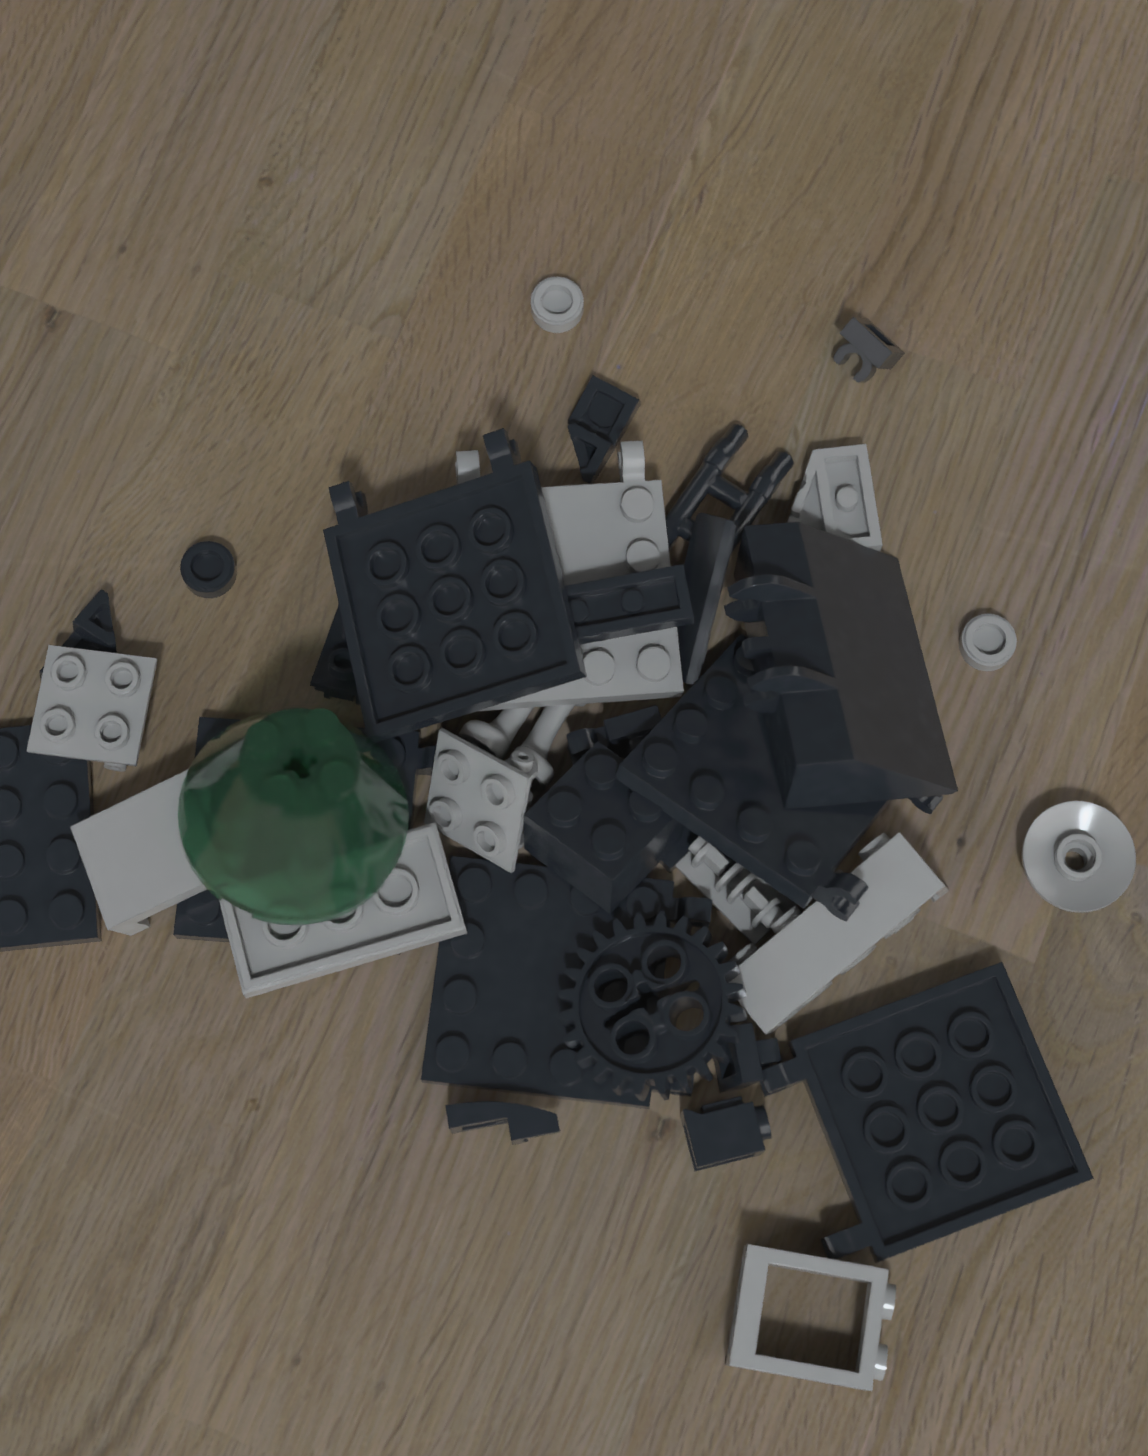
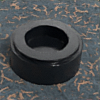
M214 541L199 542L191 546L182 557L180 564L181 576L187 588L193 594L202 598H216L227 593L234 585L237 577L236 563L230 551L222 544Z

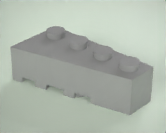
M884 832L859 852L858 855L864 862L855 868L851 874L862 879L869 888L858 901L860 903L859 907L847 922L835 917L818 901L813 903L803 913L795 906L771 925L770 928L776 935L758 949L752 942L728 961H735L741 972L728 983L743 984L747 996L738 1001L765 1034L773 1033L829 988L836 976L845 974L865 959L877 947L875 944L882 938L887 939L911 922L914 916L921 911L919 908L929 899L935 902L949 891L900 832L892 839ZM839 869L835 873H843V871Z

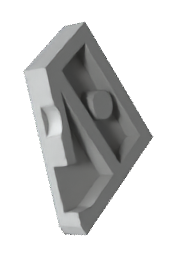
M859 444L814 449L787 523L801 522L880 552L882 538L867 445Z

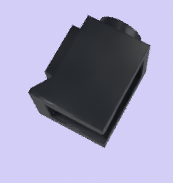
M741 1096L703 1105L700 1108V1113L684 1109L680 1114L694 1172L760 1156L766 1150L763 1140L772 1138L764 1105L754 1106L753 1101L743 1104Z

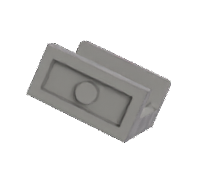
M188 769L71 826L107 930L132 936L151 927L148 917L223 881L233 882L248 877L243 862L247 861V852L239 835L229 828L223 812L228 809V802L224 791L216 780Z

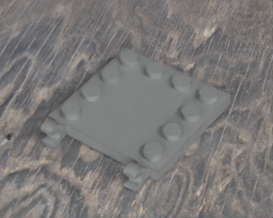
M642 440L620 442L621 452H618L620 482L541 487L565 586L670 567L661 480L645 481V457ZM478 450L456 452L455 470L457 484L480 477ZM677 627L581 644L580 649L587 677L479 711L681 697L684 689Z

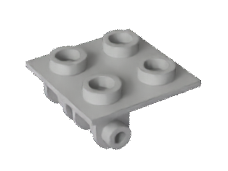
M48 645L27 752L104 762V768L113 771L123 772L126 771L127 765L137 766L157 658Z
M441 728L438 733L424 824L436 823L438 832L508 872H514L518 850L524 846V834L522 833L524 814L530 809L529 806L533 800L530 787L532 779L538 773V765L534 762V755L528 751L517 750L512 753L511 758L502 761Z
M700 836L688 848L690 852L675 866L707 899H712V904L754 944H757L771 930L770 927L774 922L797 905Z

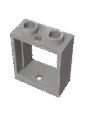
M747 1244L743 1247L725 1365L872 1391L874 1379L883 1380L887 1364L888 1345L879 1343L882 1319L891 1320L895 1306L896 1285L887 1283L889 1269ZM769 1265L868 1283L855 1372L755 1354Z

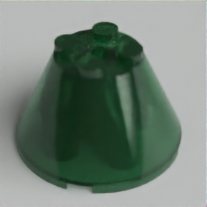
M289 708L262 712L244 718L225 728L213 737L193 760L183 781L178 803V831L181 845L190 867L200 882L220 901L224 899L235 907L251 913V918L279 925H310L325 922L347 914L367 902L383 887L385 880L395 868L402 855L408 831L409 812L405 788L391 759L377 743L367 738L366 733L352 724L337 718L333 712L324 708Z

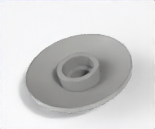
M1068 801L1048 808L1031 824L1023 841L1022 863L1029 883L1045 901L1062 910L1084 913L1105 908L1126 891L1134 875L1136 852L1129 831L1116 815L1106 808L1091 802ZM1076 852L1080 854L1084 861L1083 868L1080 870L1070 868L1065 861L1066 853Z

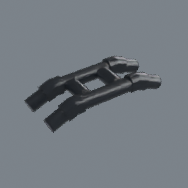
M739 424L732 425L710 449L703 459L702 465L665 517L669 552L676 543L678 536L690 543L695 523L691 517L706 495L709 494L735 510L729 518L735 520L736 524H738L732 554L741 541L744 526H750L763 506L767 504L781 481L793 467L794 461L788 453L777 452L768 465H765L750 485L748 492L744 491L721 477L727 466L734 459L735 454L748 439V432L743 426Z

